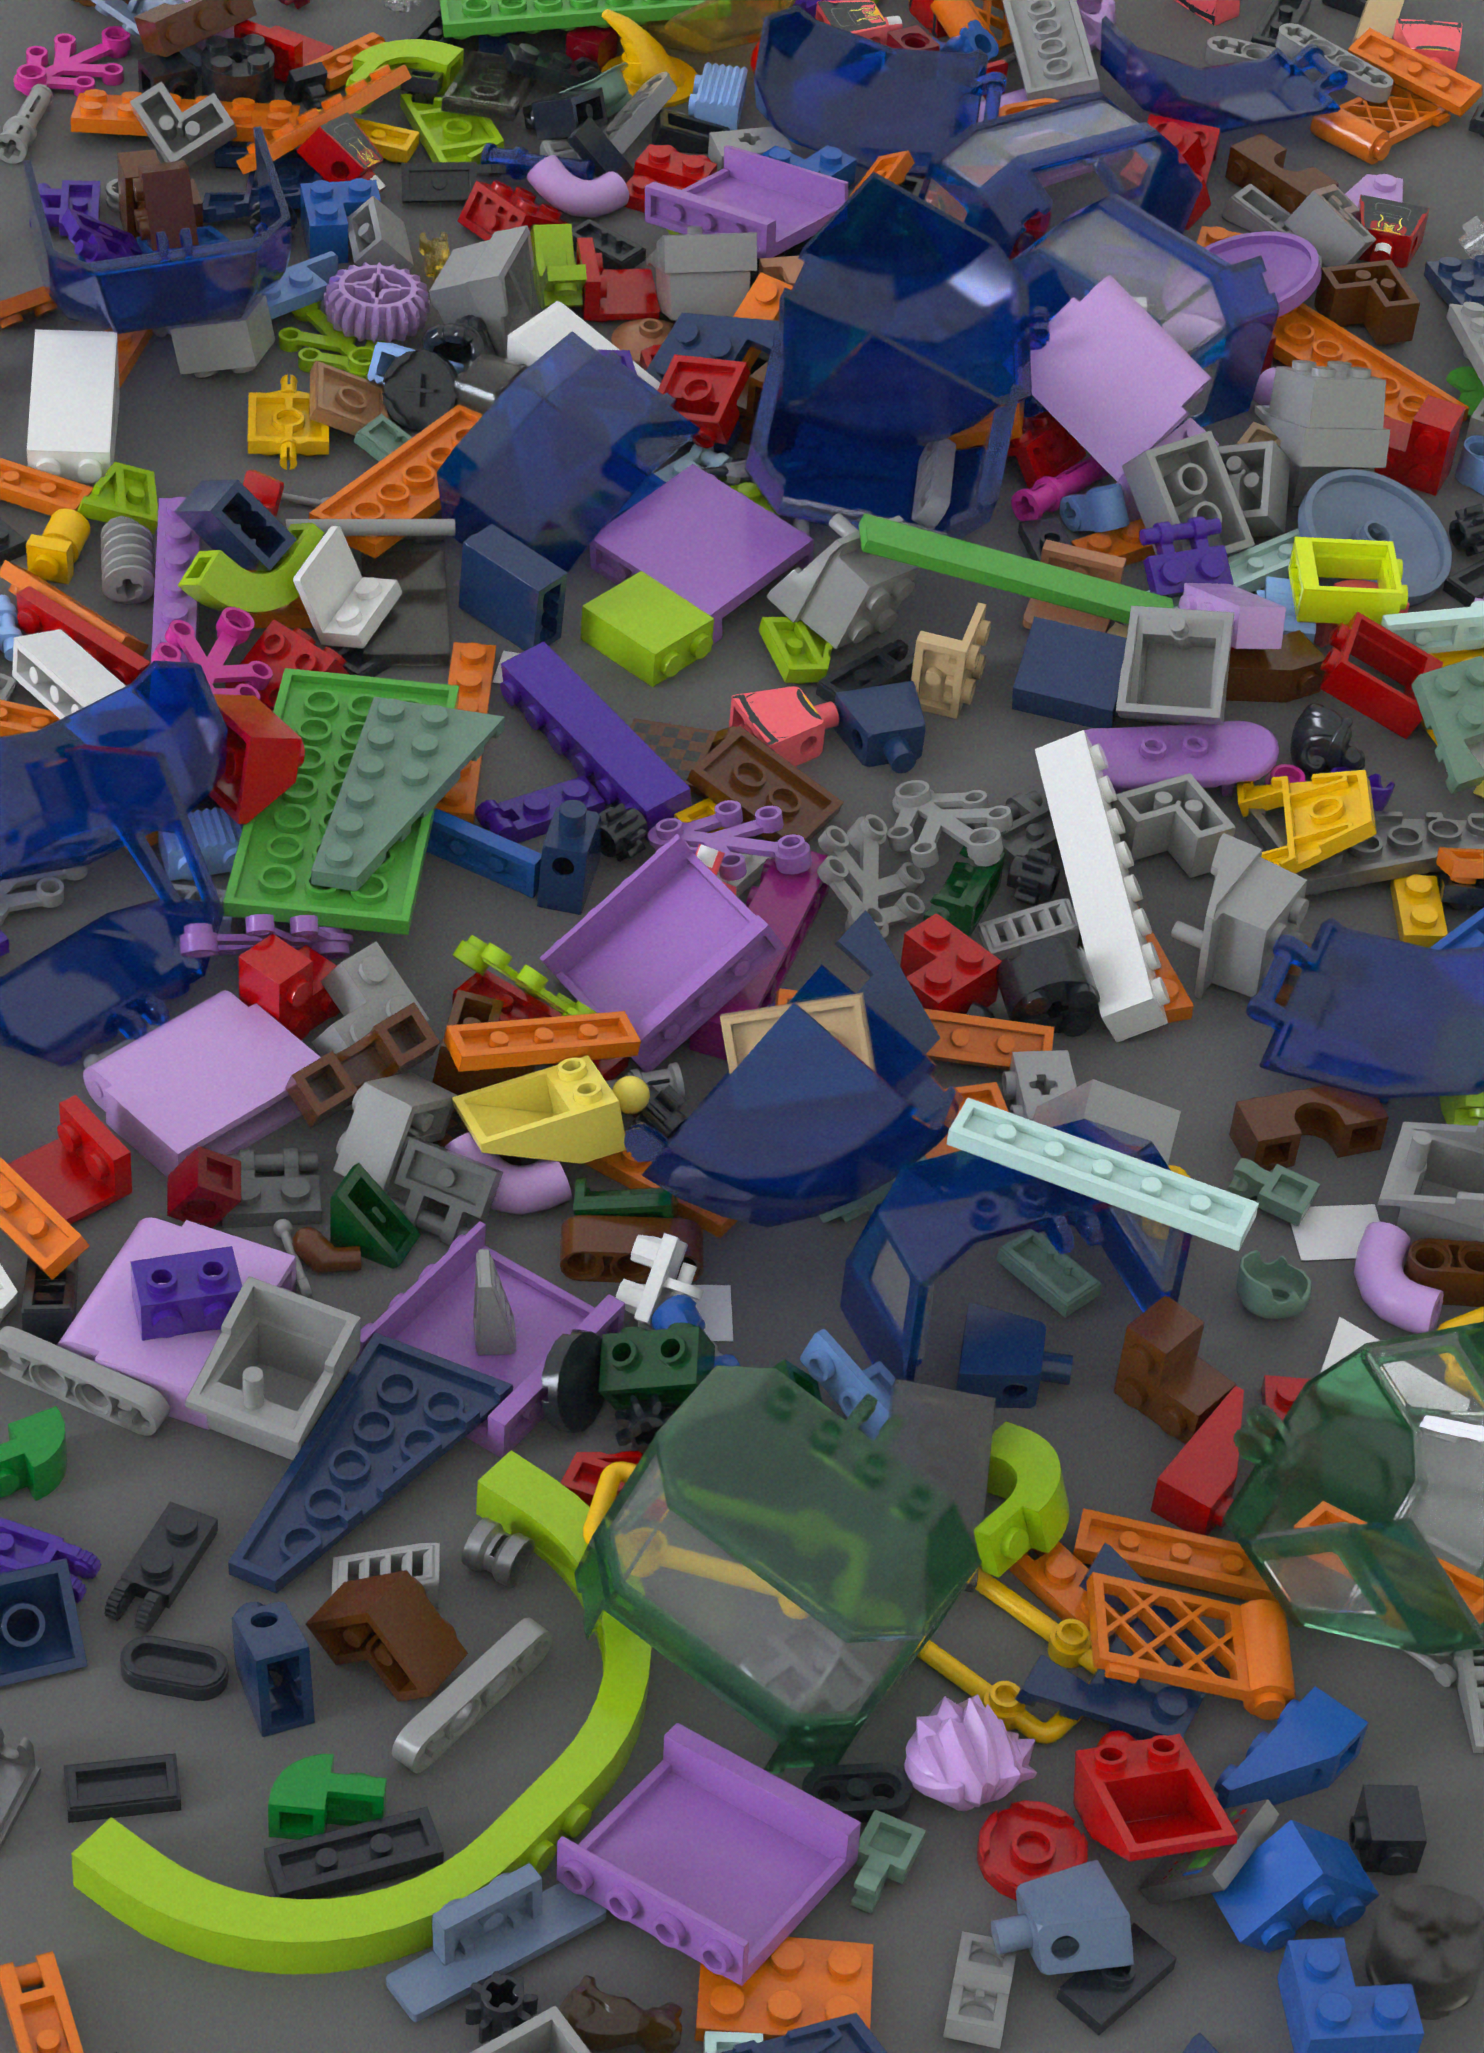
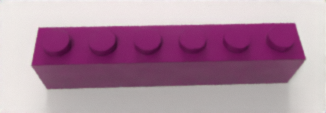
M811 851L812 866L805 872L792 875L779 872L776 867L775 858L766 859L761 872L760 886H752L746 906L771 927L787 949L690 1036L689 1050L727 1060L720 1015L765 1008L768 1004H773L776 998V991L781 988L829 892L830 886L824 883L817 873L818 867L828 855Z

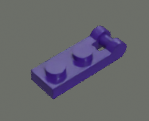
M583 775L500 803L492 799L486 800L476 808L475 818L484 828L490 829L491 832L513 842L520 843L547 834L555 809L564 801H581L586 805L587 811L597 812L598 814L605 810V801Z

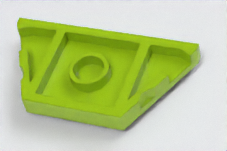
M400 94V107L413 130L419 132V140L433 163L476 162L477 165H480L504 153V139L481 102L470 100L456 101L449 98L434 97V104L412 102V94Z

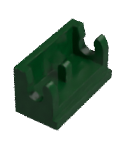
M963 846L959 853L965 858H969L967 847ZM1002 852L997 863L990 866L974 867L968 863L956 861L951 874L939 894H934L930 901L932 905L925 912L923 921L937 913L968 937H971L1000 887L1005 852Z
M664 1173L663 1188L590 1191V1188H587L586 1177L576 1178L573 1202L574 1216L605 1215L678 1218L679 1191L677 1183H674V1173Z

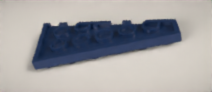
M375 1332L228 1561L229 1575L278 1593L483 1423L491 1412L513 1391V1384Z

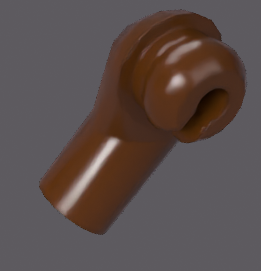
M303 1227L294 1235L292 1246L295 1253L313 1271L326 1273L361 1270L360 1246L335 1247L320 1231L313 1227Z

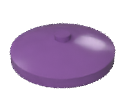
M1251 232L1222 239L1195 252L1175 270L1169 286L1174 310L1204 313L1222 321L1228 326L1251 317L1260 324L1273 320L1298 307L1316 290L1322 275L1319 255L1309 241L1300 236L1285 232Z

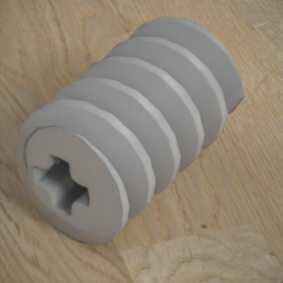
M118 516L113 518L103 526L100 533L102 594L109 600L117 603L137 604L144 602L153 595L155 587L153 535L149 529L130 517Z

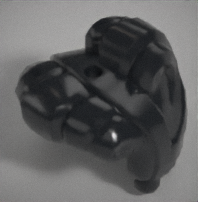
M467 315L456 319L455 323L435 325L426 331L422 339L424 350L439 353L447 360L464 365L461 384L472 383L493 375L495 351L486 325L480 317Z
M1318 703L1308 705L1296 721L1292 732L1290 753L1293 764L1308 776L1319 774L1325 767H1347L1355 771L1362 770L1365 767L1363 751L1349 745L1352 737V719L1346 716L1342 718L1335 710L1327 709Z

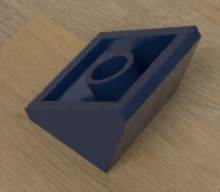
M67 1559L0 1573V1687L88 1666Z

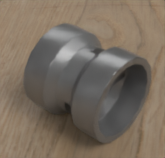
M485 1517L477 1523L469 1535L463 1550L462 1563L477 1572L487 1570L493 1574L495 1581L509 1588L514 1587L523 1577L530 1564L535 1543L533 1539L521 1533L511 1535L504 1532L503 1526L500 1523Z

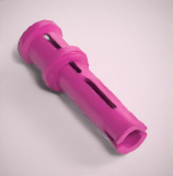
M1091 455L1056 477L1044 476L1038 479L1032 488H1023L1015 492L1011 500L1012 510L1020 521L1039 520L1043 513L1054 512L1060 509V501L1063 497L1079 492L1093 482L1108 476L1109 473Z

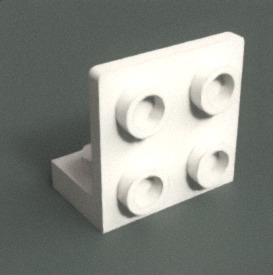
M331 526L293 578V582L321 645L364 648L403 593L398 580L361 576L340 526Z

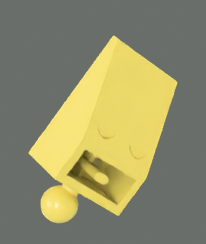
M587 1055L581 1058H568L561 1061L558 1065L452 1097V1102L482 1153L583 1164L628 1150L621 1112L636 1114L642 1111L649 1102L650 1092L647 1084L636 1076L620 1078L611 1090Z

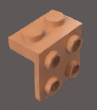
M1046 539L1042 548L1040 562L1122 584L1127 558ZM1030 598L1023 615L1022 625L1027 629H1031L1035 616L1106 633L1111 620Z

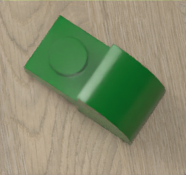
M57 1406L8 1424L9 1441L0 1444V1498L28 1487L33 1498L37 1501L55 1490L63 1480L67 1470L66 1433L64 1419Z
M317 1754L302 1758L284 1769L271 1788L268 1802L269 1837L299 1840L326 1833L327 1824L353 1826L384 1818L386 1815L387 1778L372 1777L359 1772L350 1774L334 1773V1754Z

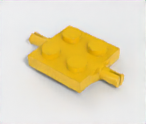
M287 374L280 380L281 390L269 393L248 392L247 441L248 454H262L266 456L280 454V466L287 470V460H290V470L297 466V454L304 456L329 455V426L309 419L310 393L297 391L298 381L294 375L290 374V384H288Z

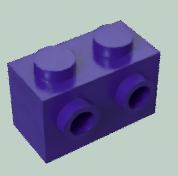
M232 1246L130 1261L132 1298L142 1341L170 1338L176 1335L208 1330H221V1326L242 1288Z

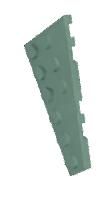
M374 697L311 869V884L358 891L386 860V852L397 840L403 842L411 833V825L419 816L424 818L458 782L461 770L471 760L476 762L484 753V745L492 737L497 739L505 730V717L445 708L439 705H426L393 698Z

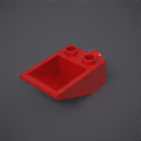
M1116 1730L1102 1736L1097 1747L1075 1751L1073 1804L1090 1837L1127 1861L1131 1862L1237 1844L1238 1834L1181 1734L1158 1735L1150 1739L1136 1741L1129 1733Z

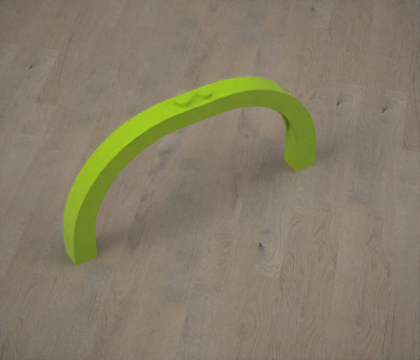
M512 1450L509 1451L477 1481L476 1514L482 1518L488 1517L503 1526L504 1532L508 1534L521 1533L533 1539L535 1543L533 1553L543 1559L562 1577L580 1601L595 1632L602 1659L603 1678L597 1699L581 1730L558 1759L488 1829L464 1850L443 1864L416 1878L385 1889L330 1899L279 1898L236 1890L212 1882L181 1867L112 1817L71 1853L74 1887L145 1937L191 1957L246 1971L276 1974H325L362 1969L398 1960L432 1947V1914L440 1911L448 1902L458 1898L462 1899L489 1885L497 1876L503 1873H511L528 1863L534 1867L538 1874L542 1873L552 1862L556 1854L557 1841L562 1836L565 1838L569 1836L575 1838L581 1834L589 1823L594 1809L610 1792L626 1767L639 1738L646 1711L652 1650L650 1619L639 1580L632 1579L624 1573L619 1558L599 1553L587 1545L583 1538V1526L590 1507L552 1476ZM606 1526L605 1532L613 1534Z

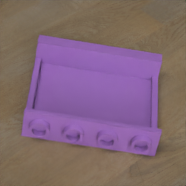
M730 145L724 146L723 169L682 190L657 182H652L645 186V222L681 234H687V226H702V234L756 232L758 259L773 258L847 218V181Z
M692 464L589 537L591 569L616 585L640 571L660 582L714 618L713 644H715L722 638L723 617L795 564L804 569L813 561L814 539L809 537L804 531L798 530L780 519L775 513L764 509L748 499L743 493L737 492L724 484L714 475L708 474Z
M676 834L632 875L627 877L601 903L590 910L570 931L557 940L540 959L578 1001L595 1012H626L641 1040L638 1056H632L631 1058L644 1072H649L655 1069L787 948L771 927L759 915L756 916L690 850L682 838Z
M479 1221L466 1235H459L451 1244L448 1252L437 1263H431L426 1266L420 1274L418 1281L405 1293L396 1295L389 1304L387 1311L374 1323H368L361 1329L360 1351L356 1356V1361L376 1332L513 1384V1391L491 1412L483 1423L466 1436V1438L503 1458L545 1417L542 1400L549 1401L548 1388H542L541 1379L547 1355L554 1342L562 1334L570 1335L573 1329L592 1331L600 1336L601 1339L602 1334L620 1333L624 1327L625 1303L608 1294L594 1308L485 1246L486 1224ZM478 1249H489L512 1309L517 1343L514 1354L478 1355V1352H476L473 1310L475 1265Z
M676 1723L664 1735L663 1760L579 1844L563 1836L557 1841L556 1880L564 1884L571 1892L583 1895L608 1909L618 1919L629 1921L655 1936L665 1946L676 1948L702 1963L709 1971L723 1975L742 1986L858 1861L861 1822L683 1725Z

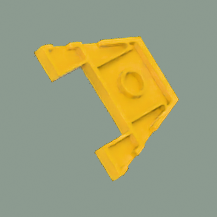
M1366 770L1312 774V781L1290 783L1288 776L1272 777L1270 785L1255 786L1253 781L1237 782L1238 805L1243 817L1248 816L1249 808L1265 809V811L1284 806L1287 845L1264 851L1261 857L1296 874L1376 835L1371 785Z

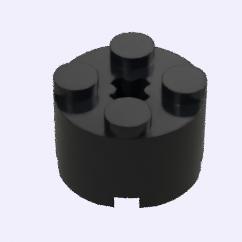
M250 34L244 38H225L222 36L208 38L206 47L201 53L202 96H209L215 93L219 101L233 102V99L250 98L255 103L273 101L275 99V55L265 45L264 37Z
M1064 938L1039 939L1020 947L1021 955L1010 962L1007 956L1001 962L997 969L996 980L1010 1021L1054 1027V1034L1064 1032L1070 1037L1080 1036L1090 1029V1019L1099 1008L1100 995L1085 952L1080 946L1079 949L1072 947L1070 940Z

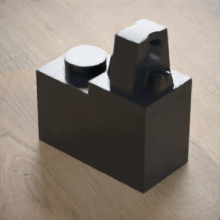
M602 87L555 93L523 107L526 129L536 130L538 140L570 137L581 122L588 117H591L598 127L608 124Z

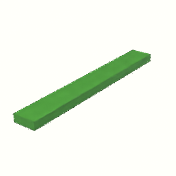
M864 513L859 523L863 552L1117 622L1129 624L1131 606L1174 608L1172 598L866 513Z

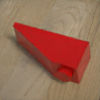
M1235 1386L1157 1478L1150 1511L1184 1531L1208 1536L1216 1525L1223 1528L1235 1511L1237 1500L1233 1499L1232 1496L1238 1471L1244 1399L1243 1389Z

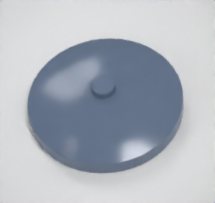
M1359 469L1333 471L1319 478L1309 489L1300 504L1298 511L1300 537L1393 541L1396 558L1403 561L1401 583L1408 587L1409 606L1420 604L1432 597L1450 572L1452 564L1451 544L1439 518L1419 496L1393 479L1375 472ZM1329 578L1334 583L1344 580H1351L1344 578Z

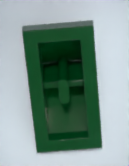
M360 1163L352 1166L330 1197V1242L335 1247L360 1246L361 1257L394 1269L400 1266L421 1235Z

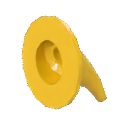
M610 9L603 11L601 17L621 37L620 42L624 53L621 56L610 59L602 67L601 72L603 73L618 64L627 62L628 67L622 73L628 91L633 96L647 80L666 71L677 86V90L662 108L675 107L688 102L690 94H693L694 79L697 74L694 68L681 59L669 56L654 37L629 17Z

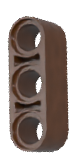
M576 1215L568 1218L561 1227V1272L566 1277L577 1281L621 1283L623 1279L635 1283L646 1284L651 1268L630 1260L634 1243L638 1235L662 1238L663 1234L666 1233L678 1237L680 1241L688 1244L682 1264L684 1262L697 1267L693 1283L702 1276L704 1271L703 1230L698 1223L683 1218ZM681 1264V1266H680V1269H679L677 1278H678V1276H679V1273H680L682 1264Z
M1424 1238L1413 1242L1409 1248L1403 1271L1410 1280L1420 1285L1443 1291L1442 1305L1484 1306V1242Z

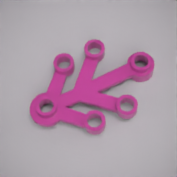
M122 26L107 27L102 31L101 44L74 56L71 55L76 52L75 36L67 33L58 34L54 37V64L47 68L45 67L48 65V50L42 46H31L26 49V64L18 67L17 74L13 78L14 87L28 96L34 85L43 84L50 89L74 90V95L78 97L79 93L96 89L95 79L92 77H102V82L109 86L120 85L124 81L123 67L120 64L108 63L102 65L89 63L105 56L111 58L125 57L131 49V34L125 31ZM68 75V76H78V77H76V78H70V77H60V76Z
M227 607L222 611L216 624L218 639L208 656L205 655L196 640L194 628L189 623L183 620H173L165 633V639L168 643L162 642L157 645L151 661L159 670L169 672L176 684L172 691V698L179 709L190 716L202 715L204 694L256 696L260 700L258 690L265 689L273 676V671L267 664L261 661H251L249 664L224 665L233 647L246 642L254 628V620L246 611L237 607ZM179 649L183 650L197 675L189 674L180 660L182 655ZM224 682L246 683L239 684L236 688H214L212 685L213 683Z

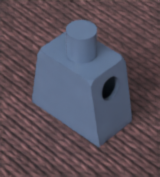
M1098 1860L1089 1861L1020 1884L1016 1889L1018 1915L991 1921V1933L997 1953L1001 1955L1028 1949L1042 1974L1054 1975L1134 1964L1130 1914Z

